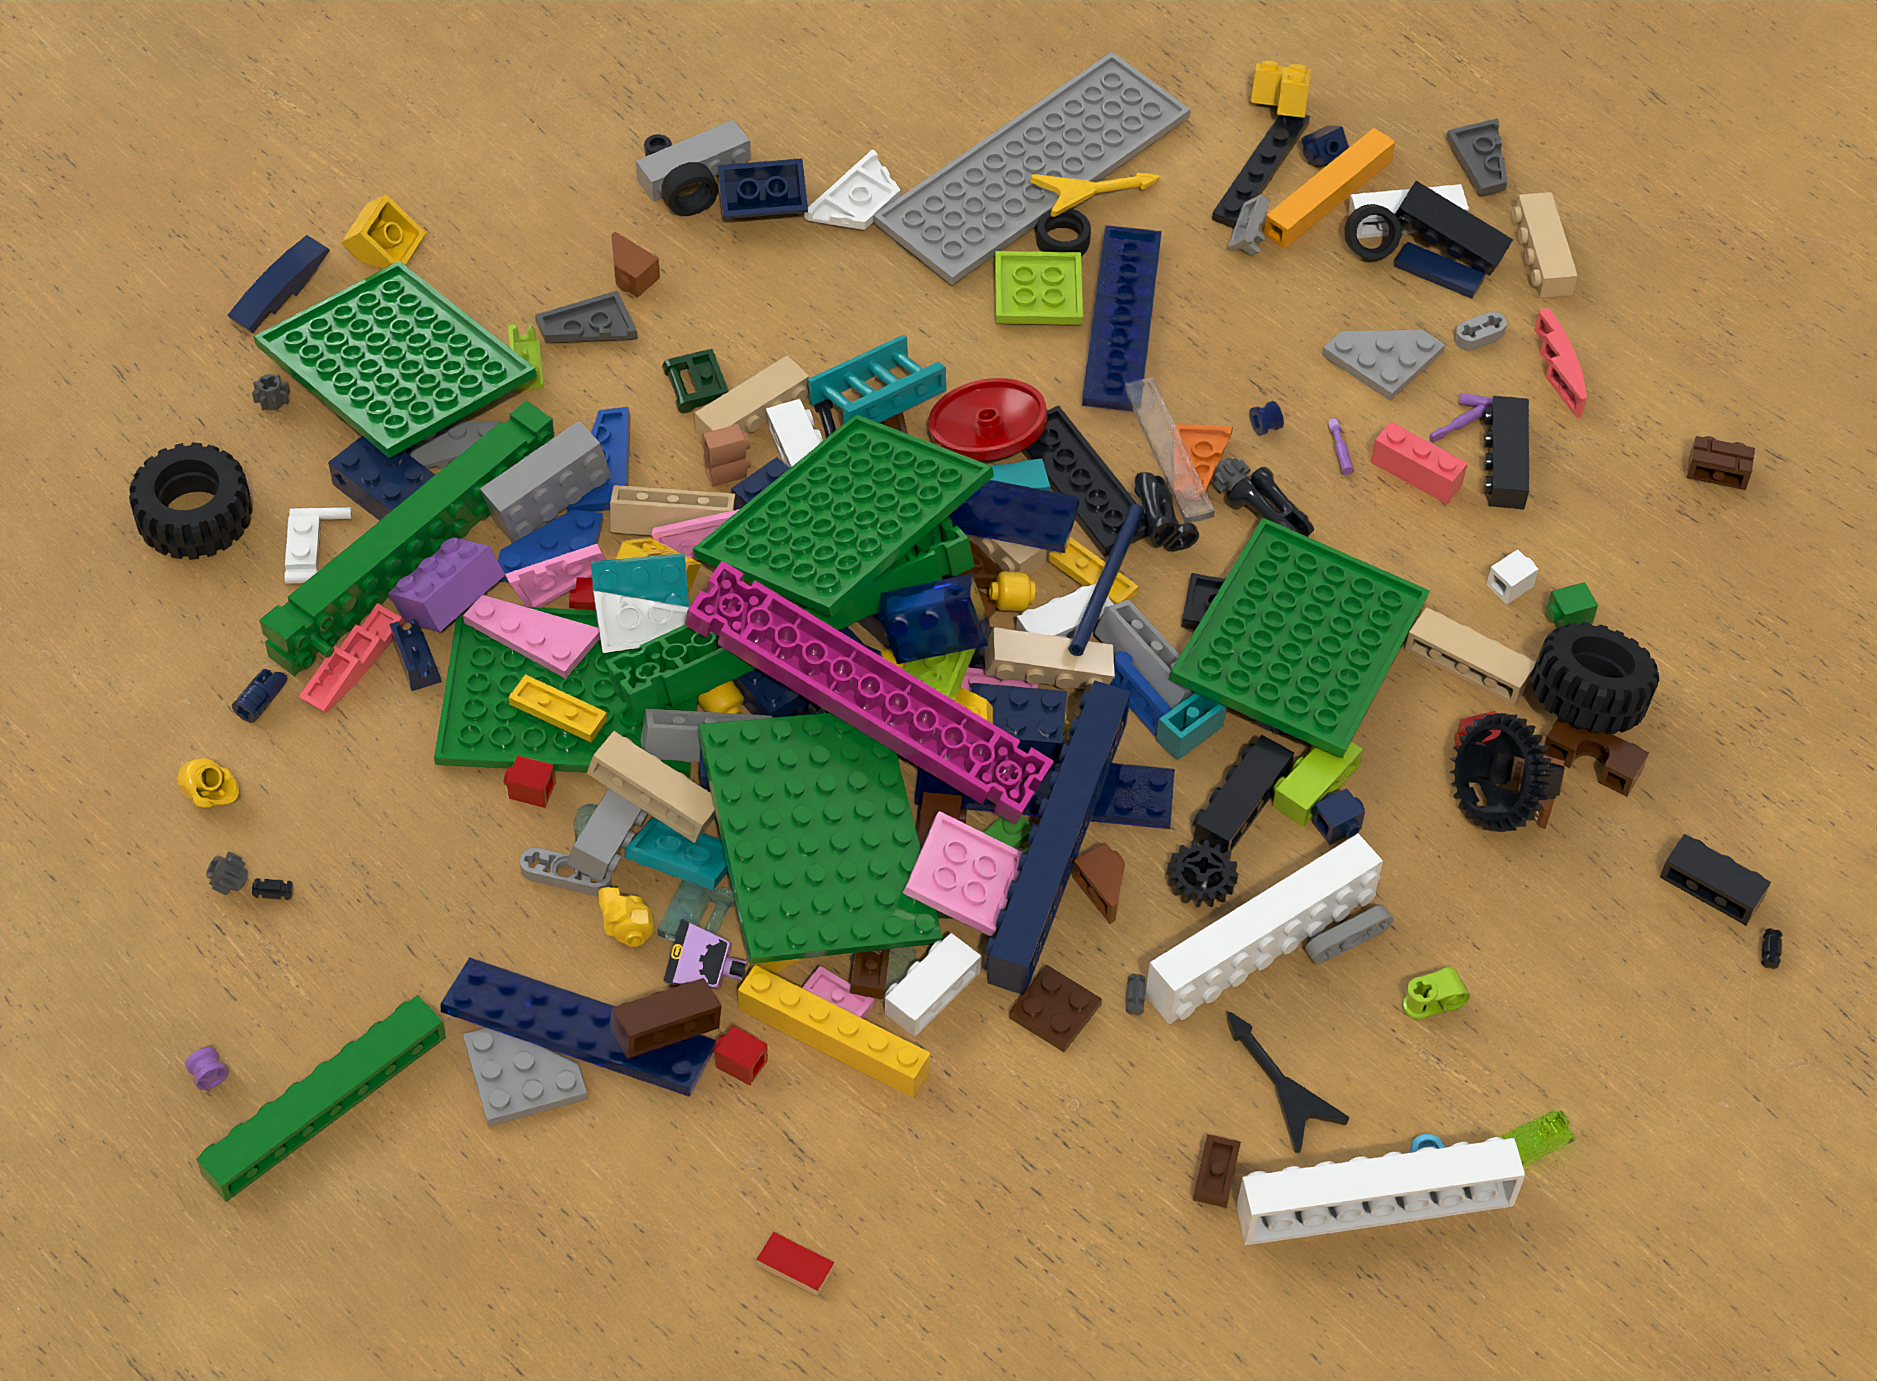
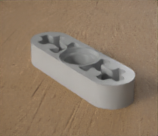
M529 848L521 854L519 859L521 873L530 881L593 896H598L599 889L612 886V877L609 871L602 882L597 881V883H593L592 879L594 878L587 874H582V880H580L581 871L575 868L573 875L569 877L559 876L557 874L558 869L563 866H569L567 862L570 855L541 848ZM535 860L540 861V864H536L535 868H530L529 864H534Z
M1384 905L1375 906L1316 936L1307 944L1305 951L1315 964H1322L1380 935L1392 925L1394 918Z

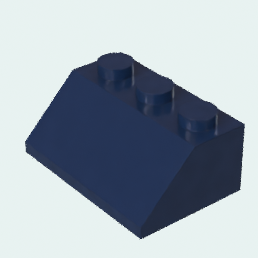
M803 159L718 165V186L723 219L808 212Z

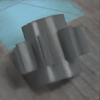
M265 374L258 382H253L255 389L252 392L254 403H261L262 410H278L284 403L289 402L287 394L290 393L288 382L281 383L280 375Z
M1231 458L1224 459L1214 470V476L1217 479L1213 484L1221 493L1226 492L1229 495L1245 477L1249 478L1247 474L1251 469L1243 460L1238 461L1237 458L1233 460Z
M228 852L225 858L217 855L212 859L207 868L206 877L211 879L209 884L212 885L213 890L226 895L229 889L238 891L242 888L247 879L248 870L243 868L245 862L242 861L241 857Z

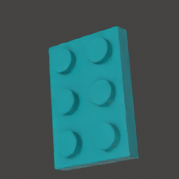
M685 553L591 561L594 591L689 607Z
M655 817L648 821L625 849V859L714 890L728 873L721 839L703 833L697 842L693 843Z

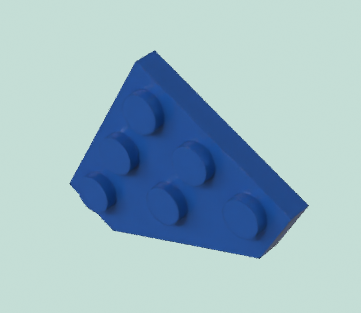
M573 509L501 549L498 563L503 572L507 574L598 544L604 521L603 513ZM506 575L499 580V582L509 583Z

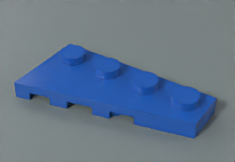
M628 407L598 411L591 433L601 444L612 476L603 485L595 487L585 494L577 503L568 505L566 507L568 512L573 509L591 512L610 510L614 485L628 486L631 416Z

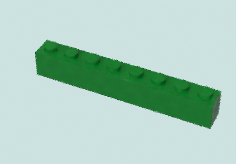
M418 995L409 1002L401 1003L393 1014L383 1021L374 1023L366 1034L356 1041L347 1043L339 1054L328 1062L320 1063L301 1082H295L290 1085L282 1096L274 1102L263 1105L251 1119L236 1125L229 1135L217 1144H211L206 1147L201 1155L196 1158L201 1175L225 1202L229 1201L446 1038L443 1021Z

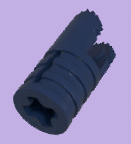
M263 669L232 703L233 711L242 720L254 723L284 687L288 679L287 675L278 671L272 674L271 670Z

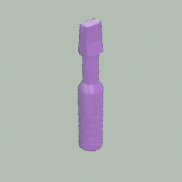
M1461 392L1459 404L1473 407L1483 405L1486 408L1491 407L1493 398Z
M1478 405L1455 418L1451 424L1431 433L1429 441L1433 443L1440 440L1451 431L1459 430L1484 416V406Z
M1337 418L1328 421L1330 432L1333 434L1336 442L1335 450L1342 473L1349 475L1353 473L1354 468L1347 445L1342 440L1341 427Z

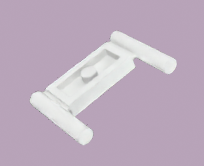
M352 507L290 509L285 555V584L305 583L318 572L321 520L352 519Z

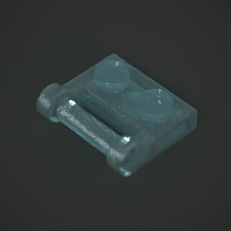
M682 879L657 929L658 936L675 941L681 920L698 927L710 902L716 903V906L704 930L716 935L729 907H733L735 904L733 890L728 888H715L711 890Z

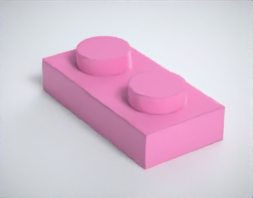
M821 966L818 967L802 987L862 1019L875 1006L874 998L849 993L850 983Z

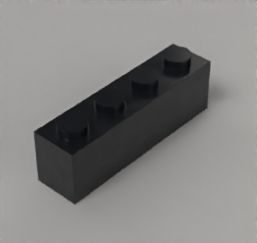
M1417 180L1395 213L1401 226L1422 234V237L1427 242L1440 245L1452 257L1463 259L1471 264L1473 269L1486 273L1489 276L1496 269L1514 240Z
M1493 396L1491 407H1486L1484 412V425H1489V430H1485L1484 447L1489 448V453H1485L1483 468L1484 471H1488V476H1485L1483 493L1488 494V506L1525 509L1529 494V399Z
M1262 734L1255 744L1249 743L1243 752L1241 763L1238 766L1233 765L1229 770L1224 786L1222 788L1217 787L1213 791L1209 799L1210 805L1206 810L1200 809L1192 823V826L1195 827L1193 840L1203 845L1205 840H1209V847L1211 848L1220 844V852L1222 854L1228 851L1232 852L1274 794L1273 788L1282 776L1286 778L1291 771L1294 752Z

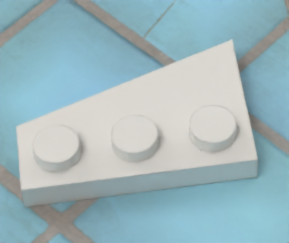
M593 590L603 653L640 648L639 645L685 625L689 607Z

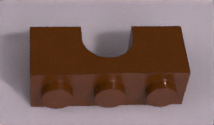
M1557 719L1546 737L1544 746H1548V749L1543 755L1565 761L1564 766L1568 768L1571 767L1578 757H1594L1603 765L1598 783L1627 797L1644 769L1649 752L1613 734H1606V732H1600L1599 734L1591 733L1588 729L1582 728L1580 730L1573 727L1574 725L1567 721L1564 723Z

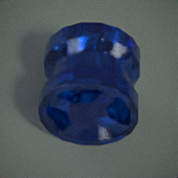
M1275 401L1267 402L1262 408L1258 406L1253 407L1249 411L1251 425L1259 436L1267 434L1270 429L1279 430L1284 426L1282 411Z

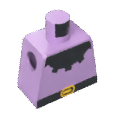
M681 920L664 982L668 985L680 986L684 983L704 978L711 989L720 990L724 976L740 981L743 980L747 961L730 957L732 950L731 942L687 921Z

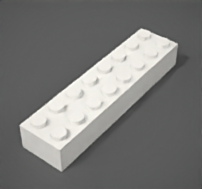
M1356 834L1151 961L1145 997L1168 1024L1177 1019H1186L1195 1011L1196 1007L1204 1002H1213L1220 996L1223 990L1231 985L1236 987L1243 983L1250 973L1257 969L1259 971L1264 970L1273 962L1274 958L1282 953H1291L1298 947L1301 941L1308 937L1314 938L1318 936L1325 926L1333 921H1342L1355 907L1369 904L1376 896L1375 892L1380 879L1383 860L1359 834Z
M1494 1137L1483 1143L1469 1144L1467 1142H1459L1448 1148L1435 1149L1434 1147H1425L1413 1153L1391 1152L1378 1158L1356 1157L1349 1162L1334 1164L1327 1161L1319 1163L1315 1167L1300 1168L1292 1166L1280 1172H1253L1242 1178L1236 1210L1246 1246L1514 1207L1525 1173L1515 1139L1503 1140L1500 1137Z

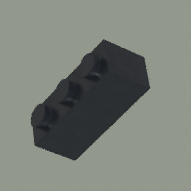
M1686 834L1682 836L1667 858L1660 875L1661 879L1747 926L1764 900L1771 884L1769 880L1765 879L1758 872L1743 867L1731 857L1716 852L1707 847L1702 841L1693 839Z

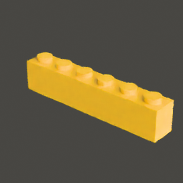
M754 965L738 989L740 1011L912 1098L915 1097L930 1073V1052L757 965Z

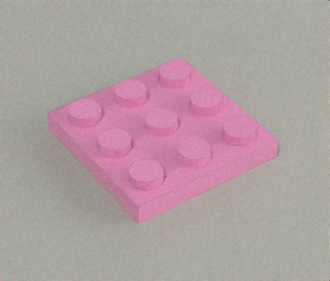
M939 811L934 818L903 890V894L992 937L997 929L996 922L1002 908L1005 909L1008 902L1007 893L1012 880L1016 881L1019 871H1017L1023 852Z

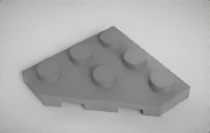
M1424 330L1341 331L1323 347L1322 355L1391 401L1444 353L1445 344Z
M496 1025L463 1034L488 1127L588 1099L585 1084L577 1063Z

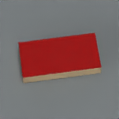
M775 1232L772 1233L756 1259L757 1266L816 1296L819 1295L835 1268V1262Z

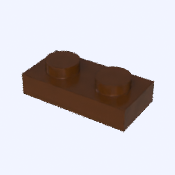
M890 949L855 953L849 993L880 1000L883 999Z
M1207 1134L1193 1201L1227 1208L1241 1144L1240 1141Z

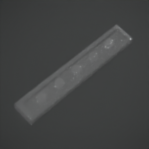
M1154 378L1125 383L1126 395L1184 522L1192 523L1213 518L1215 510Z

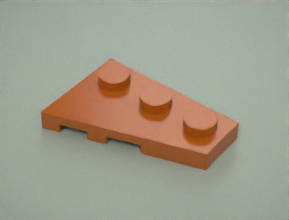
M1174 424L1173 501H1204L1215 474L1214 470L1220 463L1231 438L1233 426Z

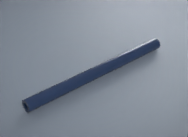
M1132 504L1128 510L1068 649L1074 656H1081L1085 651L1144 514V509L1139 504Z

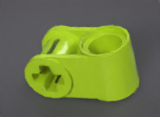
M1445 967L1437 972L1412 979L1408 984V995L1403 1000L1402 1008L1408 1017L1415 1020H1423L1427 1017L1446 1011H1453L1464 1006L1469 1001L1470 994L1454 967Z

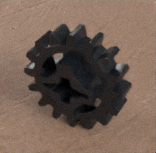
M1193 840L1189 849L1182 844L1179 848V854L1172 853L1171 861L1168 863L1167 874L1169 875L1168 886H1174L1173 894L1175 896L1183 894V903L1185 904L1191 899L1195 900L1196 907L1199 908L1202 901H1206L1209 907H1213L1214 899L1216 898L1222 903L1225 902L1226 894H1233L1234 886L1237 884L1238 873L1236 872L1237 862L1230 861V851L1222 854L1220 852L1221 845L1217 844L1214 848L1209 847V840H1205L1203 846H1198L1197 842Z

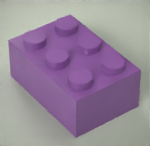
M453 537L442 543L440 549L431 557L422 560L418 568L409 576L400 579L396 587L388 595L401 617L405 620V623L411 624V619H415L420 627L441 632L502 579L505 573L488 545Z

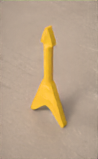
M1137 172L1133 177L1091 182L1032 174L1030 182L1059 195L1050 214L1052 217H1056L1091 198L1095 193L1136 187L1144 190L1157 183L1159 175Z

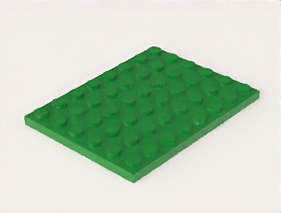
M400 261L254 336L255 345L388 458L537 377L534 366Z
M855 414L692 549L695 558L715 567L721 561H724L744 573V580L751 583L757 581L781 596L832 617L994 477L993 468L990 465Z
M1262 517L1172 668L1168 680L1343 758L1404 644L1409 631L1421 612L1430 590Z
M471 606L456 618L434 755L435 765L507 769L509 766L513 767L518 755L553 764L555 771L587 773L593 755L613 731L630 739L641 748L640 739L643 722L638 723L628 710L626 702L623 703L613 690L605 664L606 660L628 651L631 655L640 651V648L603 653L601 640L599 639L565 679L465 624L463 615ZM527 607L599 628L596 622L595 610ZM524 675H528L607 712L608 720L592 742L509 705L508 697ZM698 696L675 707L667 704L665 708L666 710L697 711ZM662 760L663 763L690 778L692 763Z
M832 713L699 724L697 732L749 964L935 944L938 940L942 941L943 935L936 909L903 894L921 848L896 752Z

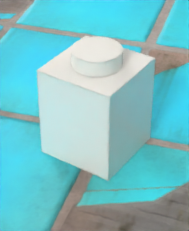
M1517 549L1491 566L1486 586L1503 602L1509 604L1534 587L1539 569L1530 558L1525 557Z

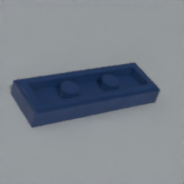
M1410 242L1406 243L1395 262V267L1472 299L1485 278V273Z

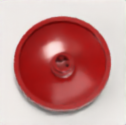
M990 378L970 382L948 392L932 408L928 423L934 444H942V447L977 461H987L1013 455L1035 442L1045 430L1048 413L1044 397L1033 386L1015 379Z

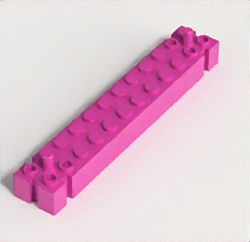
M724 561L720 562L708 580L706 593L701 590L687 610L686 626L706 638L713 632L719 636V646L983 805L986 799L996 804L993 812L1011 823L1017 824L1033 794L1036 793L1054 762L1052 759L1033 748L1030 749L1028 754L1017 748L1020 743L1019 739L759 582L754 581L751 586L742 582L744 573Z

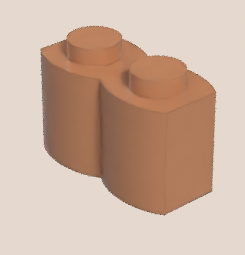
M736 424L703 433L704 467L711 486L746 478L747 468L751 467L750 458L746 449H750V442L746 431L741 432L739 425Z

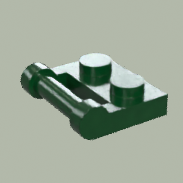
M713 349L670 358L662 364L666 376H669L676 394V405L680 413H688L695 407L709 404L729 392ZM681 370H688L696 392L687 393L680 375Z

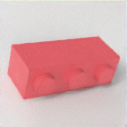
M1390 422L1375 439L1371 463L1446 504L1462 487L1468 464L1393 422Z

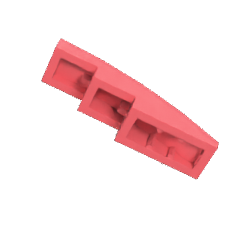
M1548 307L1539 311L1534 329L1543 341L1540 355L1549 365L1545 378L1576 418H1579L1583 414L1587 400L1583 373L1569 338Z
M377 603L360 627L356 624L340 648L335 645L333 646L334 653L324 659L299 695V698L326 713L359 681L392 641L390 623L398 621L402 627L405 620Z

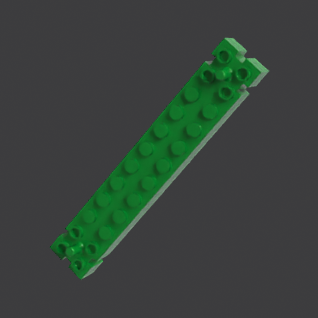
M526 400L509 414L510 419L505 424L499 422L287 597L288 602L282 607L277 605L264 615L259 621L263 635L268 638L265 641L268 657L294 677L300 671L312 665L315 659L314 654L320 652L325 657H330L334 653L333 646L336 642L369 615L377 603L382 605L390 597L388 593L396 587L400 579L409 576L415 571L419 563L435 554L446 540L453 537H465L472 527L490 515L480 488L553 439V419Z
M949 516L946 517L832 617L784 596L782 597L836 630H840L887 608L888 603L905 600L921 591L941 585L943 583L942 576L946 574L954 577L975 567L969 538L958 526L953 527ZM682 625L639 645L640 651L630 655L626 651L605 661L613 690L623 703L626 702L628 710L638 723L643 722L645 709L666 710L665 705L667 704L672 707L681 705L728 681L737 679L741 675L756 669V667L719 646V636L713 632L706 638L686 625Z

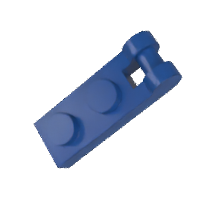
M1119 651L1114 657L1115 677L1110 685L1131 691L1129 707L1152 734L1156 736L1159 719L1172 710V708L1132 664V656L1127 652Z

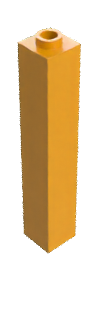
M1376 128L1371 129L1266 215L1263 234L1282 248H1287L1392 161L1395 141Z

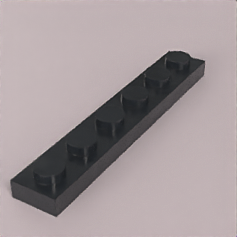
M1287 115L1278 116L1213 211V221L1233 229L1235 228L1243 204L1263 193L1309 125L1310 116L1305 115V118Z

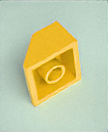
M384 194L365 205L341 243L362 263L384 269L398 261L406 265L426 232L387 194Z

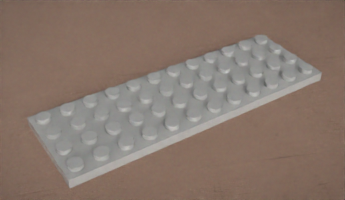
M1111 52L874 214V224L953 285L993 257L995 251L1003 250L1037 226L1041 216L1047 211L1052 210L1059 195L1031 183L1032 174L1099 182L1190 117L1191 109L1115 53Z

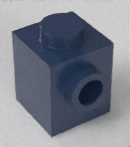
M1327 125L1301 138L1303 154L1309 164L1325 165L1332 162L1349 148L1343 126Z
M1346 788L1338 793L1332 792L1326 795L1320 802L1315 804L1311 822L1328 844L1331 845L1344 837L1351 838L1361 830L1365 808L1361 800L1354 797Z

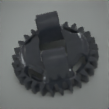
M1515 714L1484 715L1483 719L1474 720V725L1466 727L1467 734L1459 736L1462 744L1453 747L1458 752L1457 757L1450 759L1455 763V769L1449 771V773L1455 775V781L1450 785L1457 788V792L1453 797L1461 799L1458 808L1467 810L1465 818L1473 819L1474 825L1482 826L1484 830L1516 831L1517 827H1525L1526 821H1533L1535 819L1533 811H1542V807L1539 804L1540 800L1555 799L1556 796H1560L1565 767L1550 763L1551 758L1543 757V753L1548 749V746H1539L1543 736L1534 734L1536 727L1534 725H1526L1527 719H1517ZM1489 730H1501L1499 736L1488 745L1481 743L1492 734ZM1515 757L1525 759L1519 793L1496 785L1507 784V781L1511 780ZM1469 783H1478L1481 786L1482 792L1487 799V806L1477 805V802L1480 800L1474 788L1469 786Z

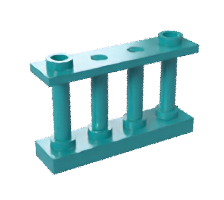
M902 335L809 378V400L812 405L826 399L832 401L843 410V423L847 422L855 414L880 423L947 391L946 367L940 362H936L923 369L908 357L907 337ZM900 365L911 375L899 380L888 370ZM876 376L887 386L875 391L864 381ZM854 388L864 397L851 402L841 392Z

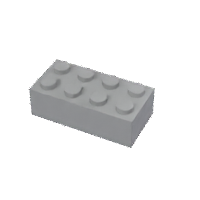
M579 420L487 483L480 490L493 521L513 543L533 532L545 522L553 520L568 505L577 503L592 489L603 485L612 475L600 442Z

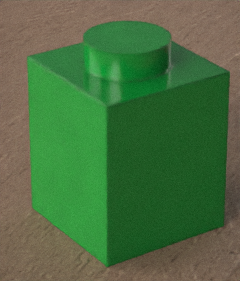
M1583 582L1552 591L1546 606V614L1551 623L1554 622L1556 628L1575 622L1577 625L1583 622L1593 624L1598 604L1586 583Z

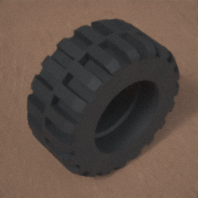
M191 442L190 446H184L181 443L176 444L175 448L169 450L164 448L158 451L156 457L151 455L145 460L144 468L141 466L134 474V479L130 483L129 500L139 534L143 536V540L148 546L155 547V551L163 555L170 553L172 558L182 559L183 556H186L190 560L199 559V556L207 555V557L216 555L217 550L222 549L224 551L232 545L231 541L233 539L237 541L243 535V529L248 527L251 520L252 502L242 466L237 460L233 459L231 454L224 450L220 452L218 447L209 444L207 447H204L201 443ZM206 492L215 495L208 503L195 509L176 510L167 507L174 499L187 493Z
M1576 622L1565 626L1562 625L1548 634L1531 674V684L1536 698L1540 703H1544V708L1550 714H1556L1557 719L1564 723L1567 721L1573 724L1575 728L1580 730L1585 728L1590 730L1591 733L1597 734L1600 732L1615 734L1618 731L1622 733L1641 723L1659 682V672L1654 658H1651L1649 651L1645 647L1641 648L1638 641L1633 638H1627L1623 632L1618 630H1610L1608 626L1600 624L1599 626H1594L1592 623L1583 622L1580 625H1577Z

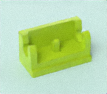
M516 324L508 325L510 348L535 367L537 376L514 389V391L544 388L540 342L536 340L535 328L529 325L528 334L520 335Z

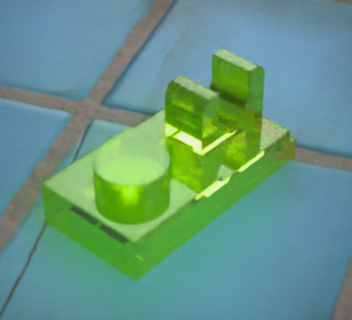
M1553 1110L1501 1136L1503 1140L1515 1139L1523 1167L1575 1141L1574 1135L1568 1128L1570 1120L1562 1110L1558 1113Z

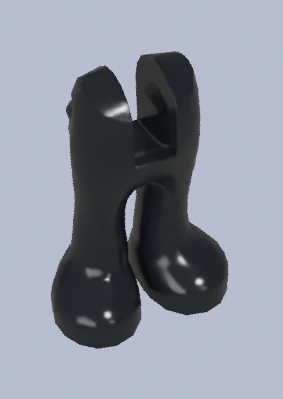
M1260 467L1253 472L1250 479L1245 477L1233 488L1227 497L1226 502L1234 509H1240L1247 505L1259 514L1261 518L1268 519L1306 537H1309L1314 531L1313 524L1309 521L1308 516L1285 496L1275 483L1274 474L1268 467ZM1262 495H1264L1269 501H1271L1278 509V511H1276Z
M1150 472L1138 473L1135 477L1136 486L1134 491L1142 501L1149 524L1148 535L1152 544L1155 547L1165 545L1166 550L1171 552L1187 549L1194 545L1199 539L1198 529L1192 523L1179 524L1177 521L1171 494L1165 479L1161 476H1154Z

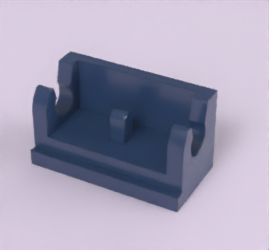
M411 619L412 627L405 631L402 630L398 621L390 623L393 644L411 691L441 683L440 674L424 633L420 631L417 620Z

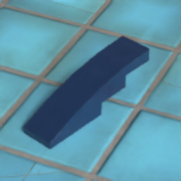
M306 235L278 258L255 281L227 316L243 328L254 333L269 312L275 315L291 293L295 296L298 295L330 252L329 248Z

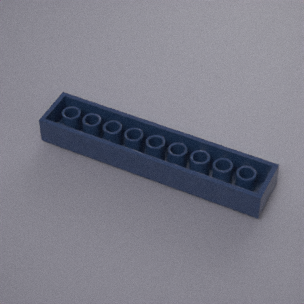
M1094 680L1090 692L1085 690L1079 705V709L1082 710L1079 718L1074 717L1069 731V735H1071L1069 744L1064 743L1061 750L1059 771L1054 770L1049 783V789H1051L1049 797H1044L1040 805L1038 826L1033 825L1030 831L1028 853L1023 852L1017 868V871H1019L1017 881L1012 880L1008 889L1007 899L1009 901L1007 908H1002L997 918L996 927L998 930L996 937H990L986 947L985 956H987L984 970L989 971L988 984L1021 995L1029 988L1073 870L1074 860L1077 859L1127 725L1131 691Z

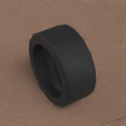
M688 162L672 169L665 176L661 190L668 207L673 213L680 216H691L701 213L711 206L718 195V184L706 165L700 162ZM695 182H703L693 193L677 196L685 186Z
M1366 204L1355 209L1347 218L1344 227L1345 240L1349 248L1357 255L1370 260L1383 259L1392 254L1398 247L1402 236L1401 224L1397 216L1388 208L1377 204ZM1377 215L1386 220L1389 226V234L1383 245L1378 248H1366L1360 244L1357 238V228L1364 218Z
M1070 208L1056 217L1050 215L1052 210L1047 211L1041 216L1037 225V246L1041 252H1081V256L1087 252L1090 246L1091 225L1084 214ZM1056 228H1068L1074 230L1080 236L1072 241H1059L1053 239L1047 233Z

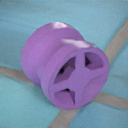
M213 1047L199 1049L190 1055L185 1062L186 1069L195 1076L194 1082L200 1090H208L218 1086L228 1075L226 1066L218 1061L219 1055Z

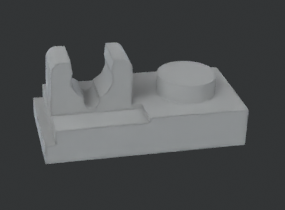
M1262 194L1243 204L1227 247L1231 251L1242 249L1251 256L1260 252L1261 249L1254 242L1259 243L1265 239V235L1258 230V227L1266 218V209L1270 201Z

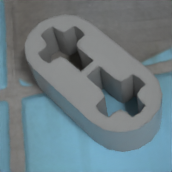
M1488 312L1462 322L1457 327L1455 343L1463 350H1474L1500 340L1505 334L1507 320L1500 313Z

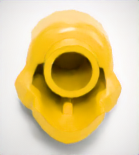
M191 759L184 763L178 771V787L191 799L193 805L209 808L214 805L230 804L238 798L239 787L233 773L229 768L220 767L212 759Z
M605 887L598 890L599 906L603 913V928L607 936L615 938L620 943L626 944L629 947L641 946L653 936L655 931L654 915L651 908L644 904L641 897L633 895L622 896L620 895L619 888Z

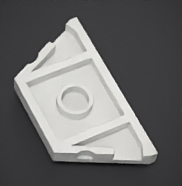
M872 149L808 207V212H804V219L865 230L874 222V214L900 197V189L895 181L890 178L887 168L885 166L882 167L878 161L877 152Z

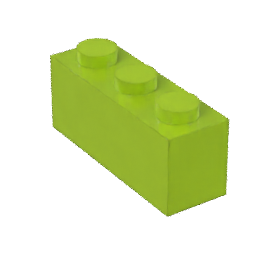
M1351 742L1344 757L1341 758L1312 745L1310 753L1306 757L1301 756L1295 762L1292 772L1288 777L1282 776L1273 788L1275 796L1272 807L1304 827L1313 817L1315 804L1320 802L1326 795L1332 792L1336 793L1358 769L1363 749Z

